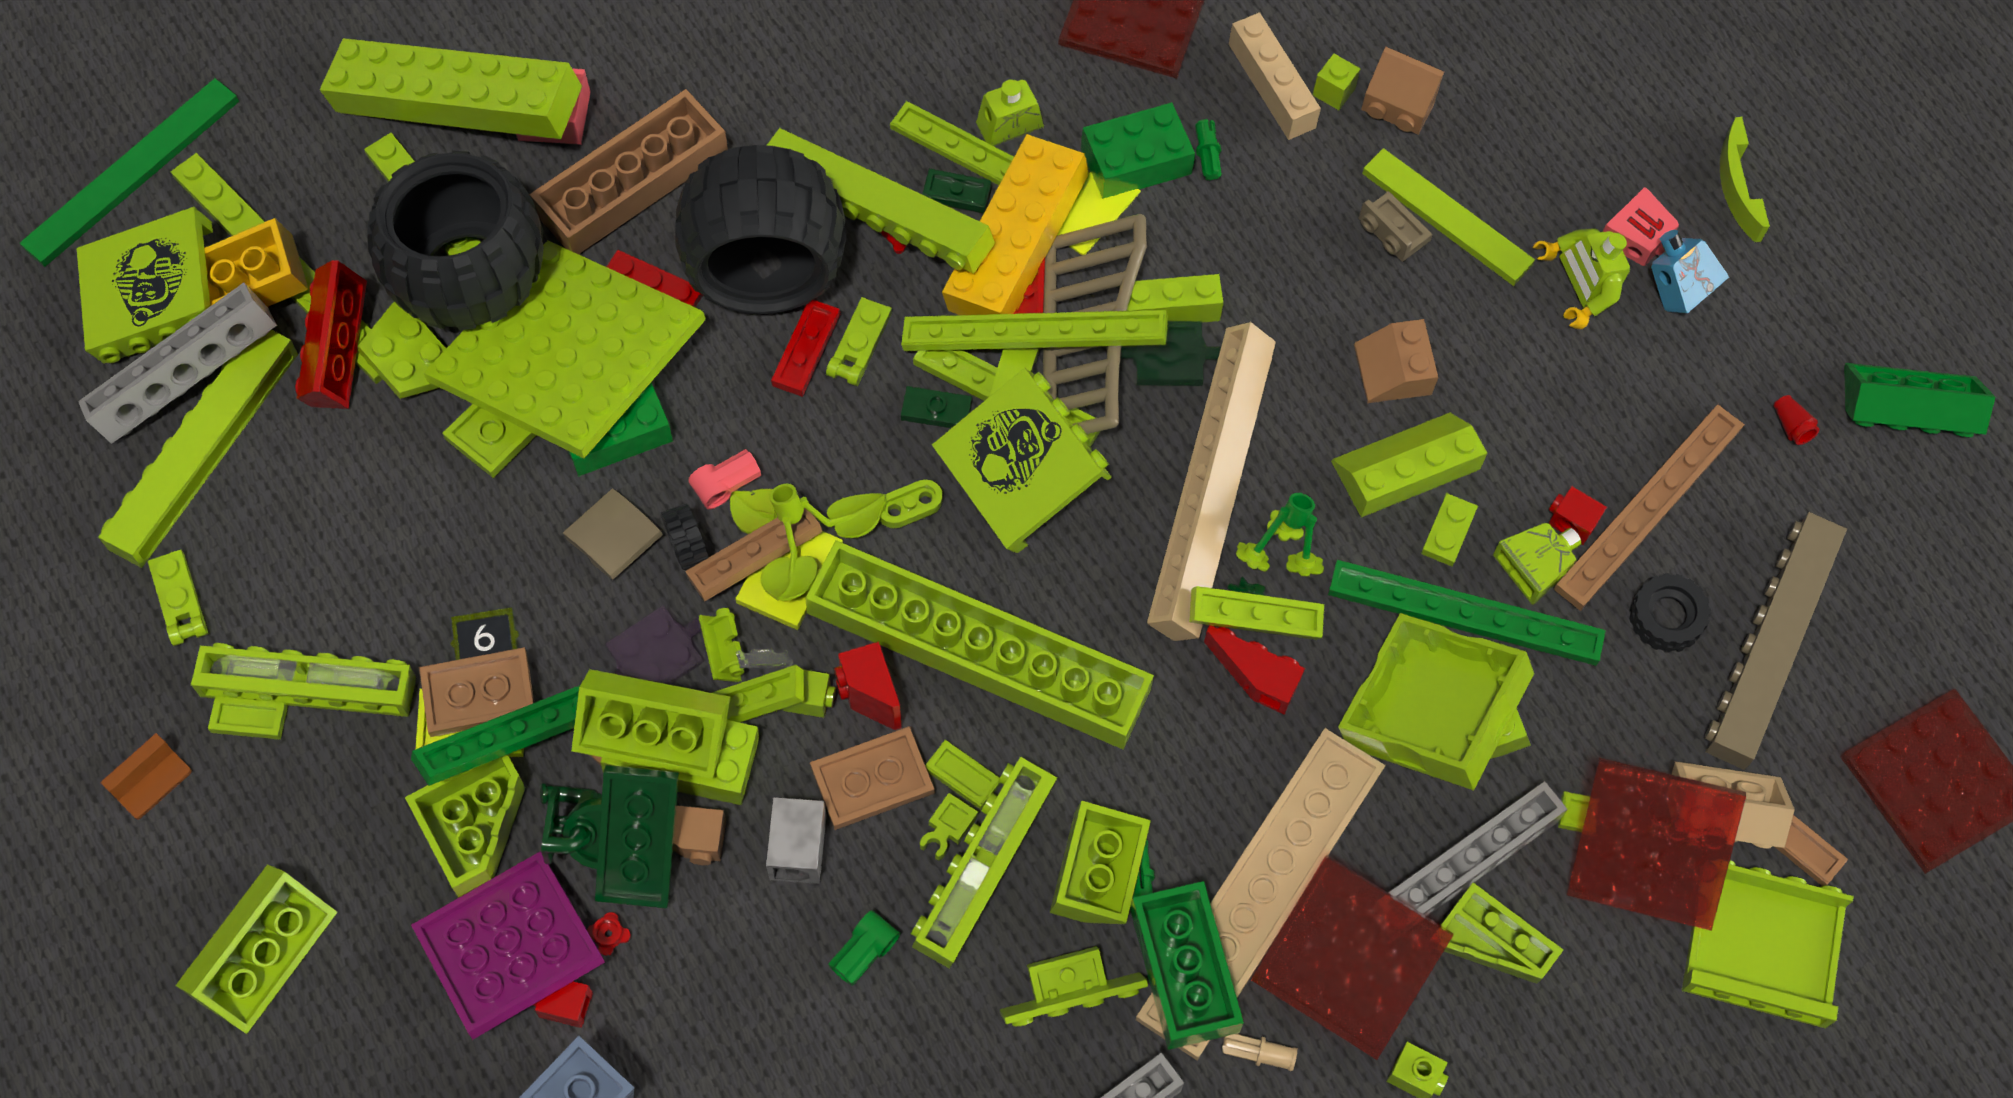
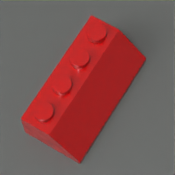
M332 260L317 268L314 280L310 285V311L305 318L306 338L305 344L300 351L302 365L300 377L297 378L295 385L296 399L310 407L349 409L367 280L338 260Z

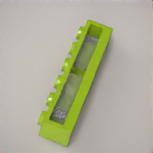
M214 643L213 647L200 645L191 686L200 697L205 698L224 696L285 702L289 706L409 717L416 676L410 665L394 659L387 660L386 663L373 662L371 659L362 656H354L349 660L338 659L337 656L329 653L306 656L295 650H283L282 653H275L257 646H250L247 650L234 649L231 645L224 643Z
M1022 757L1018 759L1015 766L1010 763L1007 764L998 780L1004 786L998 796L993 793L990 794L981 812L986 814L981 826L973 824L963 841L969 845L964 856L956 854L946 871L952 875L946 887L939 884L928 902L934 906L928 918L921 915L912 930L911 935L917 937L912 948L947 968L951 967L1057 777Z

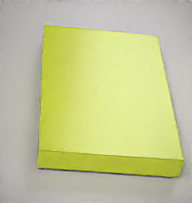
M822 531V533L796 547L797 558L802 556L813 557L817 563L819 573L835 540L843 543V540ZM789 551L788 553L784 554V555L781 556V557H788V558H790V557H791L790 551ZM764 567L747 576L735 599L736 603L798 630L807 614L805 598L809 590L795 599L777 601L767 594L762 587L761 574Z

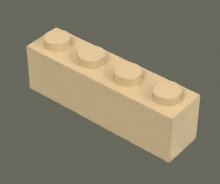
M1259 12L1232 23L1229 46L1287 139L1290 140L1316 129L1321 108L1261 13Z

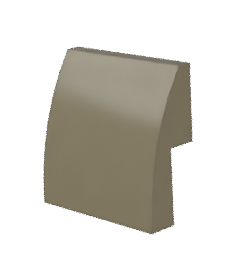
M613 488L563 532L565 538L572 545L587 555L591 563L612 580L663 535L639 509Z

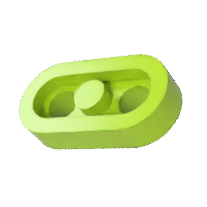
M924 479L885 494L886 502L879 520L886 527L900 528L936 513L942 505V490L940 486L932 480ZM924 496L931 498V502L923 504L919 500ZM892 509H898L901 512L898 516L889 515V511Z

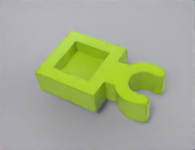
M948 793L930 818L929 826L935 830L926 833L922 837L920 849L924 851L929 843H938L940 848L935 854V859L940 861L947 853V842L949 839L959 844L978 817V811Z

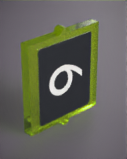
M512 607L451 617L454 638L451 641V646L455 648L456 660L517 649L516 638L519 637V633L515 630Z

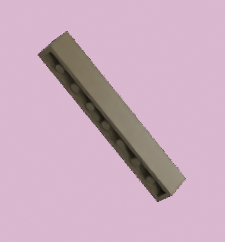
M1808 512L1802 522L1795 521L1787 536V539L1792 541L1789 550L1783 549L1776 563V567L1781 569L1777 578L1772 576L1764 592V595L1769 597L1766 606L1761 604L1753 618L1752 623L1757 625L1754 635L1749 633L1741 647V652L1745 653L1743 662L1737 661L1729 676V681L1734 682L1730 692L1725 691L1717 705V710L1722 713L1718 722L1715 720L1711 722L1704 739L1710 741L1705 751L1706 753L1743 770L1755 759L1847 528Z

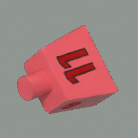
M1644 187L1606 224L1603 232L1611 231L1623 235L1627 241V245L1623 249L1624 255L1636 263L1645 266L1656 254L1660 256L1665 252L1660 237L1668 231L1677 230L1679 224L1656 197Z

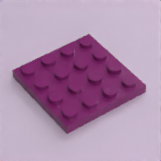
M541 851L411 925L472 1040L605 963L550 866L544 863Z

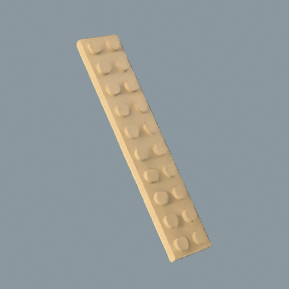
M1326 728L1210 903L1237 998L1385 767L1383 763ZM1151 993L1135 1020L1165 1039L1153 993ZM1210 1040L1179 1047V1049L1195 1060H1198Z

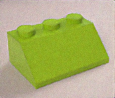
M1081 801L1074 813L1049 913L1084 923L1126 924L1151 820Z

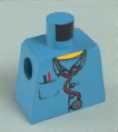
M1678 230L1668 231L1660 237L1665 252L1652 262L1651 268L1663 307L1668 312L1689 313L1727 280L1729 276L1702 239L1681 238Z

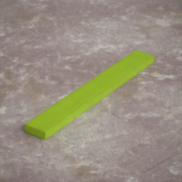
M1167 310L905 317L901 346L904 351L1166 345L1168 314Z

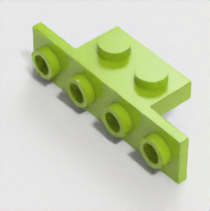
M1096 946L1028 964L1027 970L1035 1000L1002 1008L1000 1013L1005 1024L1012 1023V1026H1023L1034 1021L1033 1017L1044 1014H1047L1048 1017L1061 1016L1068 1013L1070 1007L1081 1004L1083 1007L1088 1008L1104 1003V998L1118 995L1119 998H1128L1135 996L1139 993V989L1148 987V984L1140 972L1106 981L1100 951Z

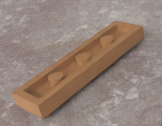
M805 508L801 520L791 525L796 547L822 533L819 522ZM777 517L685 571L689 581L704 602L788 553L790 548L784 524Z

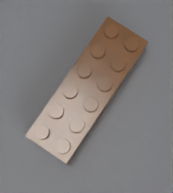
M685 89L529 195L534 201L537 214L542 223L564 248L580 254L687 181L691 173L698 171V164L708 157L728 150L724 129Z

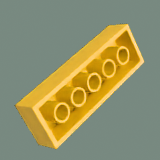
M1026 134L980 222L989 226L995 244L974 274L965 269L953 270L942 291L948 311L957 315L1013 314L1016 308L1018 311L1024 299V293L1037 275L1041 262L1048 254L1089 175L1085 153Z

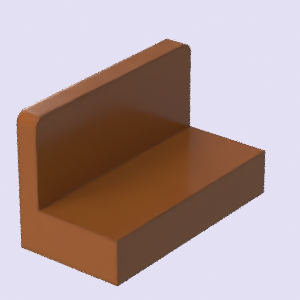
M155 733L100 783L135 819L139 820L192 773V770Z

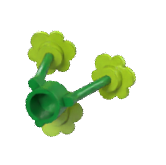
M1303 493L1291 494L1285 507H1282L1280 511L1274 510L1271 512V520L1267 524L1268 530L1257 544L1239 542L1236 556L1243 562H1246L1252 569L1258 568L1261 571H1267L1270 568L1269 558L1263 548L1271 537L1275 534L1278 535L1281 541H1288L1290 538L1292 540H1299L1304 533L1302 527L1305 526L1303 551L1296 555L1288 556L1286 569L1290 572H1298L1301 576L1323 573V559L1311 553L1313 528L1317 521V517L1312 514L1315 509L1313 499Z

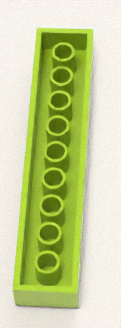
M835 540L805 598L807 614L874 643L879 642L883 647L1123 750L1151 691L1154 675L837 540Z

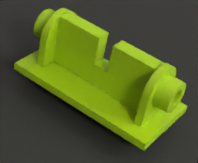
M721 608L716 611L715 617L698 616L713 680L742 681L740 675L744 674L743 668L746 667V662L743 659L740 642H732V639L738 635L734 614L730 613L729 608Z

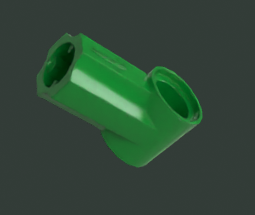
M871 910L860 920L852 932L853 936L828 965L838 977L853 986L878 957L882 958L888 953L899 939L901 933L875 911Z

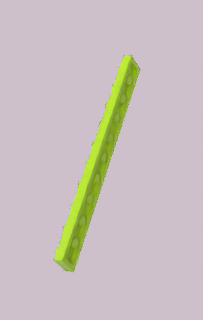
M197 153L171 171L173 178L230 236L264 223L259 215ZM299 257L308 290L291 298L308 313L311 304L310 285L314 280L315 272ZM362 320L358 345L371 330ZM357 346L355 363L375 384L379 383L382 378L358 352Z

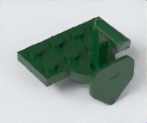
M605 765L602 795L592 789L546 786L545 783H542L540 786L541 803L546 804L548 802L541 846L544 863L551 864L554 853L570 854L573 859L583 866L597 869L595 901L667 908L670 894L679 772ZM559 802L577 804L568 816L559 815Z

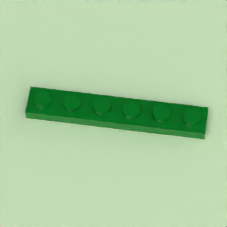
M580 685L412 751L411 760L428 786L570 730L575 726Z

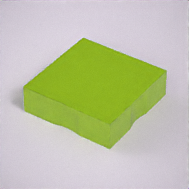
M1400 613L1378 653L1372 672L1358 689L1338 728L1345 741L1368 755L1474 791L1534 675V671L1526 651L1483 638L1463 636L1450 631L1444 626Z

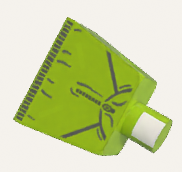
M1007 80L1002 84V87L987 92L983 96L976 124L987 143L997 146L1044 128L1039 105L1026 80Z
M1543 523L1500 541L1493 556L1533 605L1573 567L1576 557L1571 551L1581 545V539L1572 528H1568L1558 535L1550 524Z

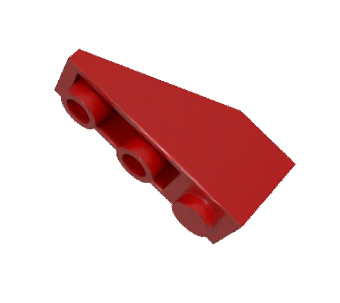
M1209 625L1204 643L1253 701L1285 715L1302 679L1305 668L1301 667L1291 657H1280L1269 652L1264 645L1258 642H1247L1236 637V634L1228 628H1216Z

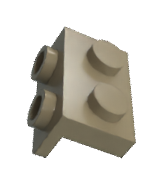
M1389 191L1372 203L1370 200H1367L1362 205L1359 219L1363 227L1368 232L1374 233L1383 242L1385 249L1390 254L1396 255L1402 262L1431 241L1433 234Z

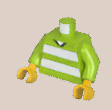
M1579 229L1558 237L1555 243L1538 241L1534 244V249L1546 247L1545 255L1538 257V260L1552 261L1556 258L1558 251H1562L1559 257L1584 308L1580 310L1570 307L1564 312L1563 316L1566 319L1570 320L1577 317L1569 325L1570 327L1575 329L1585 328L1589 323V316L1600 314L1620 299L1623 282L1630 272V265L1623 252L1627 241L1620 233H1613L1611 231L1600 232L1598 229Z

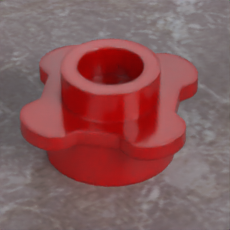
M613 912L606 913L604 917L597 920L594 925H590L587 929L592 940L599 946L600 954L604 956L611 955L616 946L620 943H627L630 939V931L620 925L618 915ZM607 931L612 932V935L610 937L605 936V933Z

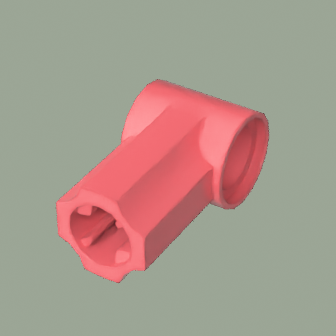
M745 449L716 466L708 464L698 468L690 475L688 482L706 509H715L725 503L733 491L760 477L761 470L752 454Z

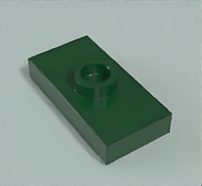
M929 168L922 195L945 206L984 213L991 190V180Z
M906 386L901 420L953 428L970 413L972 396Z

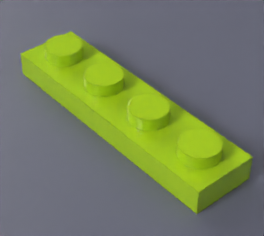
M1200 586L1191 588L1190 623L1314 640L1321 639L1323 636L1324 604Z

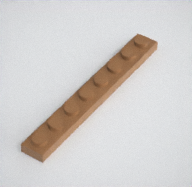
M1717 405L1556 584L1554 590L1581 611L1735 438L1745 424Z

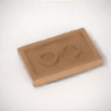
M525 647L419 667L427 729L430 737L461 732L534 703Z
M910 727L810 762L811 770L834 830L935 794L933 784Z

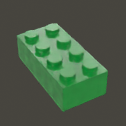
M1204 881L1133 897L1130 912L1167 1049L1171 1050L1239 1033L1244 1022Z

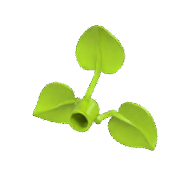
M781 484L774 489H758L751 492L733 491L730 496V510L736 526L747 534L752 533L777 517L783 522L791 557H779L768 563L762 571L761 584L765 592L777 601H787L805 594L811 588L818 575V566L813 557L802 556L797 558V549L791 525L801 520L804 508L825 526H835V531L840 537L856 538L869 533L877 525L886 502L885 494L870 493L842 498L834 502L827 509V516L829 518L827 519L808 503L806 497L799 498L793 485Z

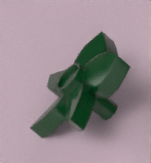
M1241 577L1239 585L1229 583L1227 587L1235 592L1265 596L1263 594L1265 586L1249 584L1244 577Z

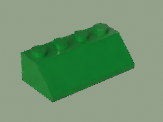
M1845 363V411L1854 423L1867 427L1874 426L1875 423H1881L1897 430H1907L1908 426L1918 427L1924 432L1938 434L1941 430H1947L1963 437H1973L1974 433L1987 434L1996 397L1976 376Z

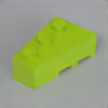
M1475 883L1471 884L1427 944V946L1536 984L1543 979L1563 952L1561 947Z

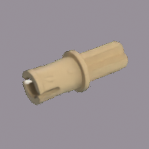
M1239 1034L1225 1036L1222 1046L1224 1054L1255 1061L1256 1066H1260V1063L1285 1068L1289 1071L1294 1069L1298 1050L1295 1047L1291 1048L1267 1042L1266 1037L1263 1036L1259 1040Z

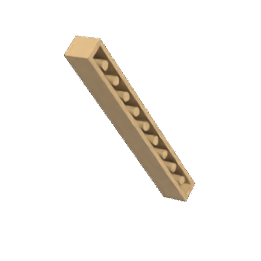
M1251 322L1226 328L1147 621L1148 625L1173 641L1200 637L1203 624L1189 622L1191 588L1196 586L1212 588L1272 361L1276 341Z

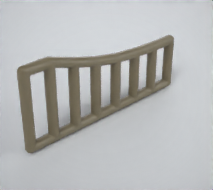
M1136 214L1056 236L1045 257L1043 313H1056V302L1120 286L1116 301L1074 312L1127 311L1135 280L1147 248L1145 216L1143 214ZM1133 229V242L1056 262V249ZM1130 257L1126 270L1123 272L1056 289L1057 275ZM1099 346L1043 348V376L1051 386L1048 392L1054 400L1057 398L1058 384L1106 373L1104 388L1059 399L1069 410L1105 401V416L1078 422V424L1087 434L1115 428L1119 423L1118 389L1121 346H1108L1107 359L1057 371L1058 356Z

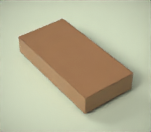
M1794 815L1785 848L1775 847L1821 886H1827L1848 860Z

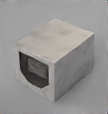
M773 797L766 861L769 880L820 884L826 824L824 801Z

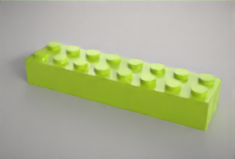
M343 38L320 91L335 112L561 139L582 85L570 64L566 62Z

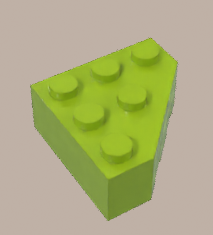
M508 755L433 785H427L405 797L458 898L491 880L497 872L525 791V786Z

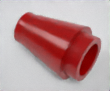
M1790 395L1783 396L1775 402L1773 407L1790 441H1794L1797 445H1802L1817 436L1820 430L1817 426L1818 420Z

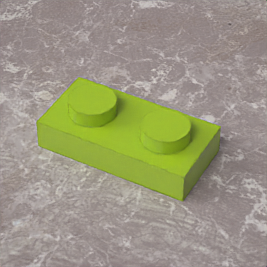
M1446 493L1421 554L1453 567L1478 506Z

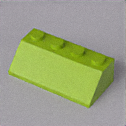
M1450 412L1334 458L1331 462L1362 518L1480 470L1487 451L1473 426Z
M589 669L579 687L571 751L713 779L725 733L730 696Z
M267 864L175 986L247 1034L337 914V911L286 872Z

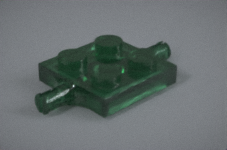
M1167 321L1166 345L1121 346L1120 359H1133L1136 367V385L1202 386L1206 359L1218 360L1221 346H1206L1202 337V321Z

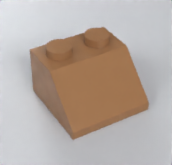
M1385 47L1366 91L1361 110L1367 112L1375 119H1384L1395 124L1402 131H1411L1419 135L1434 107L1444 72Z
M1424 319L1391 323L1354 343L1367 403L1432 395L1438 380V374Z

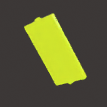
M1090 172L1057 236L1117 220L1141 193V190L1135 189L1102 199L1093 175ZM1100 238L1069 247L1081 255H1086Z

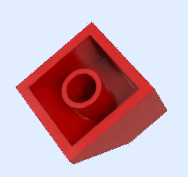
M879 642L839 653V666L835 667L834 671L837 678L835 680L841 700L848 699L852 710L893 730L900 729V703Z

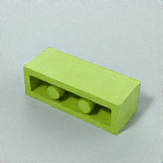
M1219 274L1135 281L1127 311L1167 310V325L1220 321L1224 303Z

